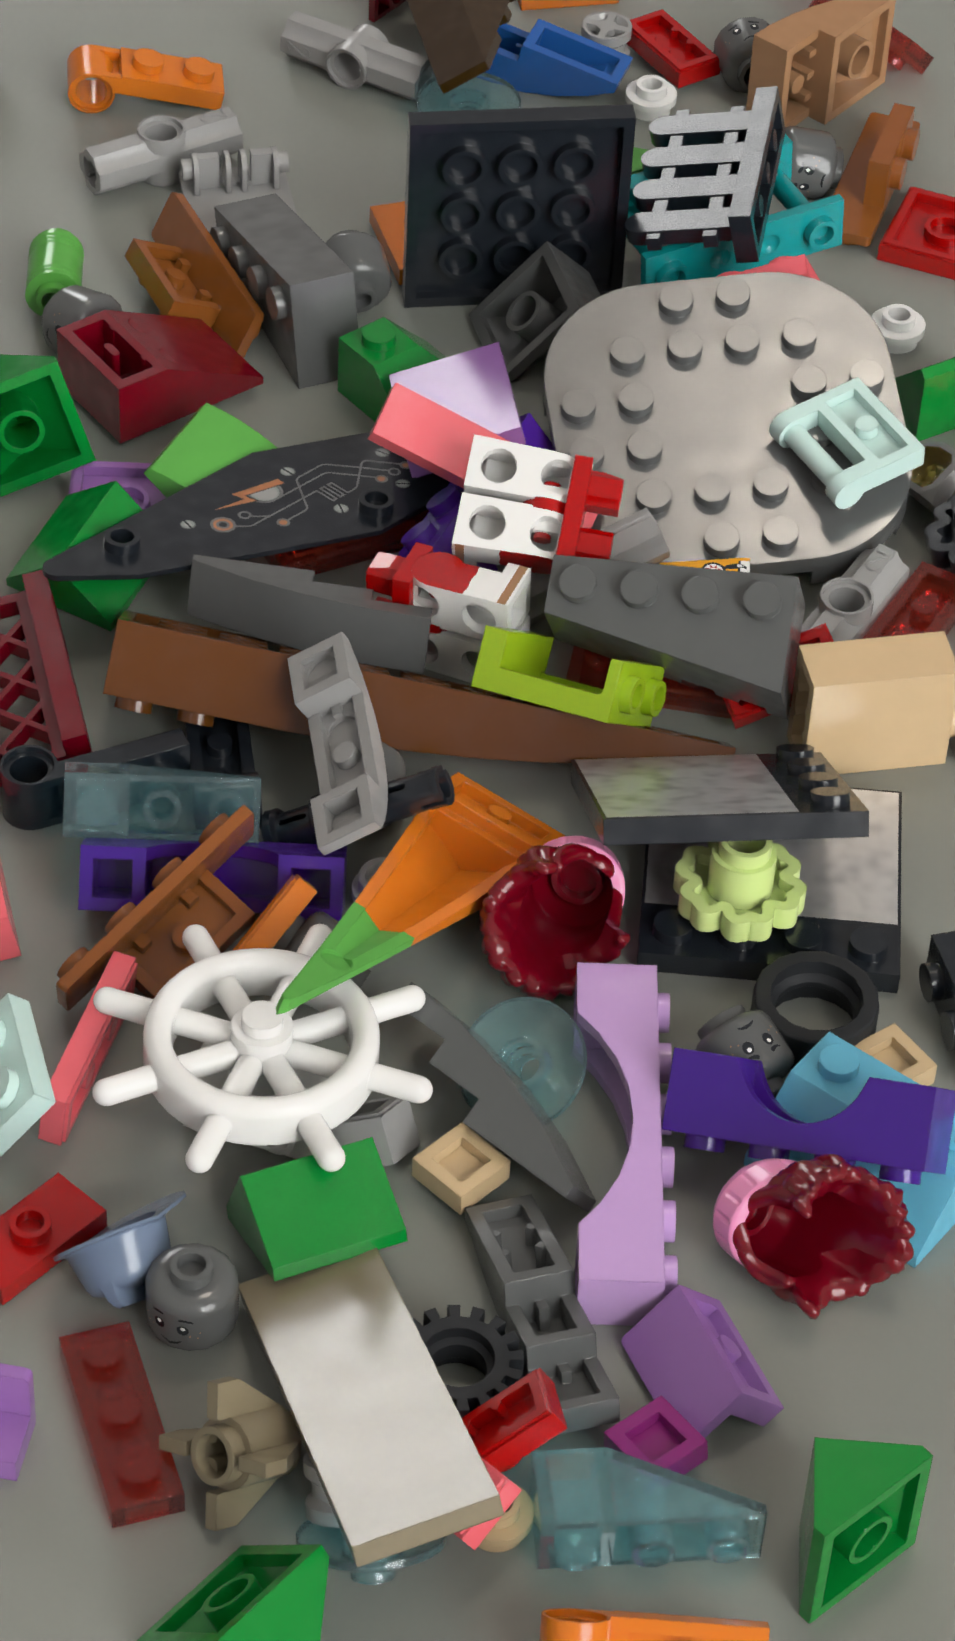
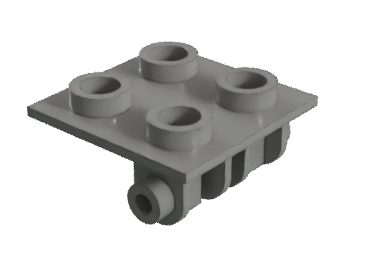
M276 146L250 149V166H247L245 149H238V167L232 168L228 150H222V168L220 169L218 152L190 153V158L180 159L178 178L182 194L209 233L211 227H216L214 206L276 193L297 214L286 172H289L287 150L277 151Z

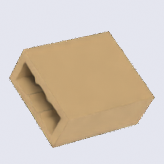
M945 631L799 645L787 738L790 744L813 746L814 752H821L838 774L945 764L949 739L955 737V655L952 652Z

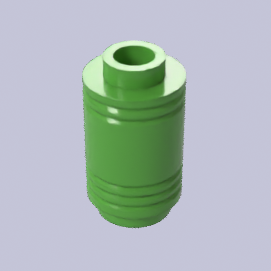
M47 229L38 234L32 240L29 247L25 299L31 310L42 316L48 301L60 289L71 285L82 286L84 249L79 239L65 229Z

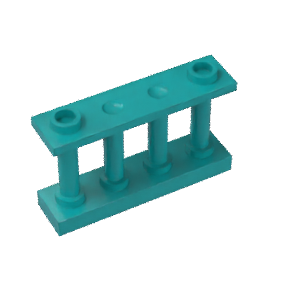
M785 133L773 194L787 210L768 215L759 262L736 263L732 241H719L718 247L704 248L703 242L670 244L663 246L662 250L648 251L647 246L633 245L641 255V284L716 277L728 271L741 272L766 265L777 257L798 256L801 254L806 256L842 245L844 199L840 194L809 202L791 181L793 141ZM643 172L631 175L628 218L636 213H641L635 206L633 189L640 182L650 180L644 176Z

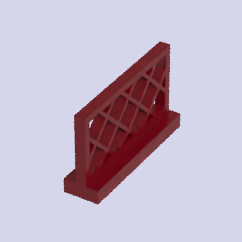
M42 570L23 574L25 591L0 597V619L20 615V619L6 635L0 633V666L11 654L28 660L15 676L0 671V688L3 689L0 693V726L13 731L0 746V761L5 753L15 747L24 745L30 737L50 744L51 752L58 761L91 753L93 751L49 580L43 575ZM20 695L38 702L25 718L7 712Z

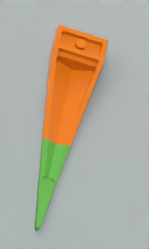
M460 772L455 773L450 777L455 793L453 804L416 814L362 892L322 945L282 993L276 1006V1015L286 1013L480 910L483 907V900L488 896V890L514 865H517V859L533 846L544 845L565 835Z

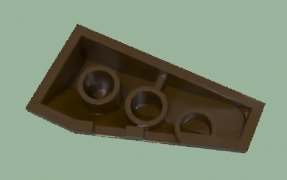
M407 0L437 83L443 94L490 70L502 41L497 32L498 27L510 21L512 13L507 5L516 0Z

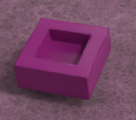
M662 1395L604 1432V1450L650 1497L708 1459V1441Z

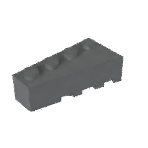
M276 193L214 206L216 227H211L210 235L263 311L264 320L261 327L297 387L302 389L338 380L339 337L358 329L354 272Z
M554 555L544 613L556 640L611 659L661 666L664 668L663 677L680 683L682 680L706 687L714 690L717 696L738 703L740 700L766 708L769 714L788 720L805 610L799 577Z

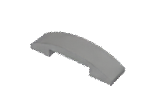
M343 632L287 658L294 703L308 718L320 795L310 799L317 846L324 856L382 829L388 805L386 764L376 716L358 661L349 639Z

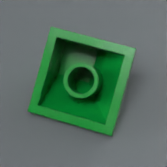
M382 317L339 337L338 392L376 422L391 389L390 374L446 357L424 339Z
M322 1544L241 1545L137 1641H320L329 1555Z

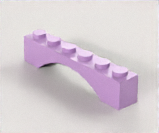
M577 962L573 1004V1057L595 1077L613 1103L625 1133L628 1153L619 1177L603 1200L578 1224L574 1267L575 1296L590 1323L596 1325L635 1326L677 1286L678 1282L677 1256L665 1255L664 1242L674 1243L676 1233V1201L663 1200V1188H673L675 1152L674 1147L662 1146L661 1136L672 1134V1131L662 1130L667 1094H660V1083L669 1084L672 1047L671 1043H659V1033L669 1032L670 993H658L657 965Z

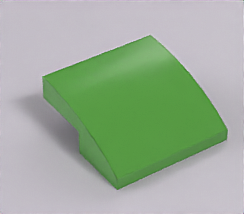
M206 403L190 418L144 474L167 498L253 452L276 449L277 447L241 420Z

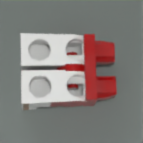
M474 434L464 481V492H462L452 540V554L460 558L463 563L477 566V562L503 566L512 563L531 568V572L537 574H551L554 555L610 560L614 533L584 528L583 524L586 512L618 517L624 489V479L604 472L593 471V457L575 455L574 458L552 450Z
M416 542L406 558L379 551L366 571V588L392 597V600L378 596L376 598L377 601L433 608L425 668L472 683L486 625L530 631V616L527 614L530 611L531 568L508 563L501 573L463 563L460 558L453 554L433 552V546Z

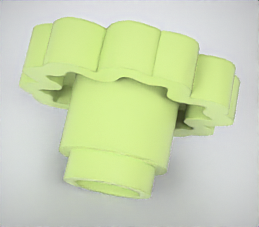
M772 840L708 842V847H687L683 852L682 859L675 866L673 889L679 894L678 912L681 916L690 920V923L696 930L700 932H713L720 929L724 938L730 942L766 941L771 936L772 927L778 929L792 928L796 924L798 915L804 909L807 886L799 879L801 862L793 855H790L783 845L773 843Z

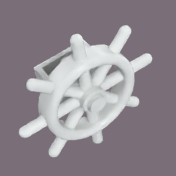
M193 924L184 930L182 941L195 963L171 978L159 990L154 999L112 987H102L95 993L93 1003L100 1013L144 1025L143 1066L100 1079L95 1083L92 1095L99 1105L111 1106L153 1093L169 1114L183 1123V1126L198 1132L185 1156L187 1167L195 1173H204L212 1167L225 1141L251 1145L274 1154L296 1159L313 1155L323 1170L335 1172L344 1165L345 1152L331 1129L337 1127L357 1112L372 1091L417 1104L428 1101L432 1096L433 1087L426 1077L379 1064L380 1030L378 1023L419 1011L425 1004L426 996L420 987L408 985L367 997L361 988L351 979H348L303 1003L316 1009L319 1013L292 1020L297 1007L286 1013L276 1015L277 1003L285 989L332 932L327 925H313L305 935L297 952L272 948H249L221 953L206 928L199 924ZM248 996H272L270 1001L259 1000L251 1002ZM220 1003L230 1021L200 1012L214 1004ZM343 1034L350 1052L347 1055L312 1045V1043ZM177 1035L204 1042L200 1049L178 1056L173 1049Z

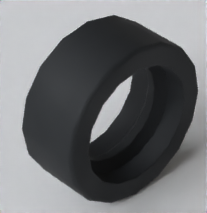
M799 951L777 958L761 971L753 989L751 1010L758 1009L770 1016L794 1054L795 1059L792 1070L828 1032L833 1033L853 1046L874 1034L879 1014L878 990L868 974L846 958L827 952ZM799 997L819 998L835 1003L850 1015L852 1021L845 1026L831 1030H810L788 1021L779 1014L776 1007L783 1002Z

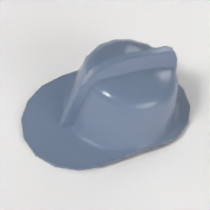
M185 1191L169 1194L139 1208L106 1227L87 1242L53 1257L54 1261L66 1259L86 1291L92 1297H106L108 1302L116 1308L120 1309L146 1300L145 1278L149 1267L163 1251L171 1248L165 1215L186 1197Z

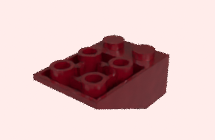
M103 310L56 329L58 364L70 395L120 444L195 413L206 403L214 405L263 384V376L200 318Z

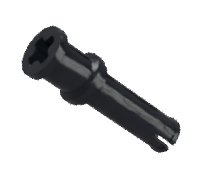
M437 765L417 772V774L389 781L387 814L383 825L414 816L424 811L452 805L455 793L447 770H443L442 765ZM310 801L308 805L285 812L279 808L265 811L261 818L263 841L317 844Z

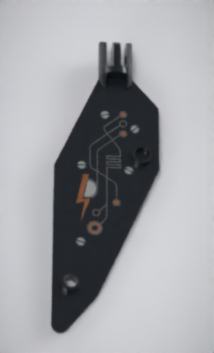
M370 432L253 452L45 561L42 572L46 578L53 581L143 579L191 570L194 554L241 561L378 536L425 511L429 500L439 491L446 488L450 482L434 473L412 478L407 459L368 440Z

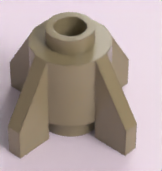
M231 1376L207 1381V1418L209 1420L202 1428L179 1429L159 1435L160 1450L182 1456L191 1455L194 1470L200 1479L210 1486L219 1487L206 1491L205 1528L213 1531L238 1525L279 1477L289 1475L297 1467L301 1456L302 1439L291 1413L279 1403L241 1379Z

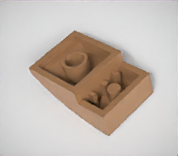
M832 0L793 13L754 34L746 111L752 110L756 87L778 86L785 127L796 126L807 117L825 125L883 84L886 77L896 0Z

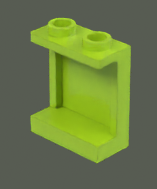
M485 626L471 683L472 687L609 724L651 726L653 717L658 716L662 710L666 698V683L662 681L664 668L661 666L612 659L604 689L545 673L554 637L530 631Z

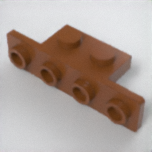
M894 103L889 115L876 112L870 113L833 194H840L844 199L842 244L870 246L894 190H901L908 160H914L920 139V123L913 121L915 107Z
M171 192L152 230V238L155 242L133 238L125 258L138 276L139 283L147 290L158 307L160 315L202 319L244 358L252 341L260 332L264 313L185 196L181 193Z
M242 805L230 817L226 813H222L211 821L199 837L198 842L201 845L184 861L176 857L168 862L152 882L154 890L137 906L133 902H128L122 906L105 926L107 934L90 951L85 947H81L66 959L57 973V976L60 978L56 983L59 1004L69 1011L98 984L114 951L136 958L138 966L135 987L147 998L154 999L159 990L171 978L195 963L182 941L183 932L188 926L199 924L205 927L220 952L223 953L255 922V912L213 875L254 833V813L246 805Z

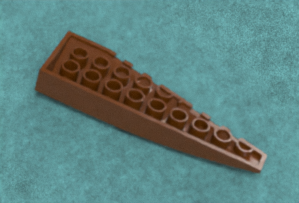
M125 610L118 618L103 694L116 696L114 707L137 713L151 714L153 704L178 709L176 720L190 724L213 727L214 719L218 717L310 736L308 718L294 703L287 658L302 650L281 645L279 652L267 649L268 643L263 639ZM358 663L372 702L381 741L397 750L477 759L543 763H571V760L735 755L736 748L726 742L654 726L640 728L631 725L604 723L523 701V703L511 701L509 696L472 687L467 684L409 671H400L399 677L389 675V668Z

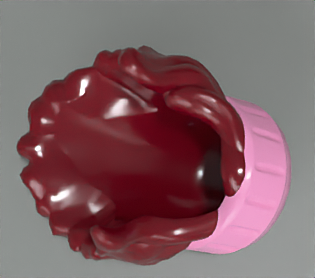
M560 837L544 845L529 848L517 859V865H514L488 890V896L483 900V907L480 910V931L484 936L482 951L483 954L487 955L488 964L492 969L500 972L501 979L506 985L519 988L520 992L526 993L531 1001L542 997L546 1001H553L559 994L565 996L573 995L577 962L609 963L619 958L621 950L627 946L631 937L630 934L619 929L622 907L625 900V880L622 867L615 854L601 842L589 837Z
M825 1154L811 1160L800 1161L779 1158L755 1161L742 1167L727 1181L718 1195L714 1206L713 1229L716 1240L721 1248L744 1266L754 1279L769 1286L781 1300L796 1304L810 1319L816 1320L820 1315V1310L825 1308L830 1301L836 1302L853 1298L854 1296H865L872 1284L883 1282L890 1278L892 1274L902 1272L905 1269V1264L914 1255L913 1246L909 1239L914 1236L915 1228L906 1218L908 1210L906 1204L902 1202L903 1190L896 1188L889 1181L878 1179L866 1168L851 1166L843 1157L836 1154Z

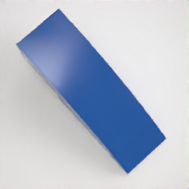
M541 19L537 20L530 33L506 23L498 27L497 32L502 41L490 70L473 79L493 86L540 95L592 96L615 93L629 69L633 57Z

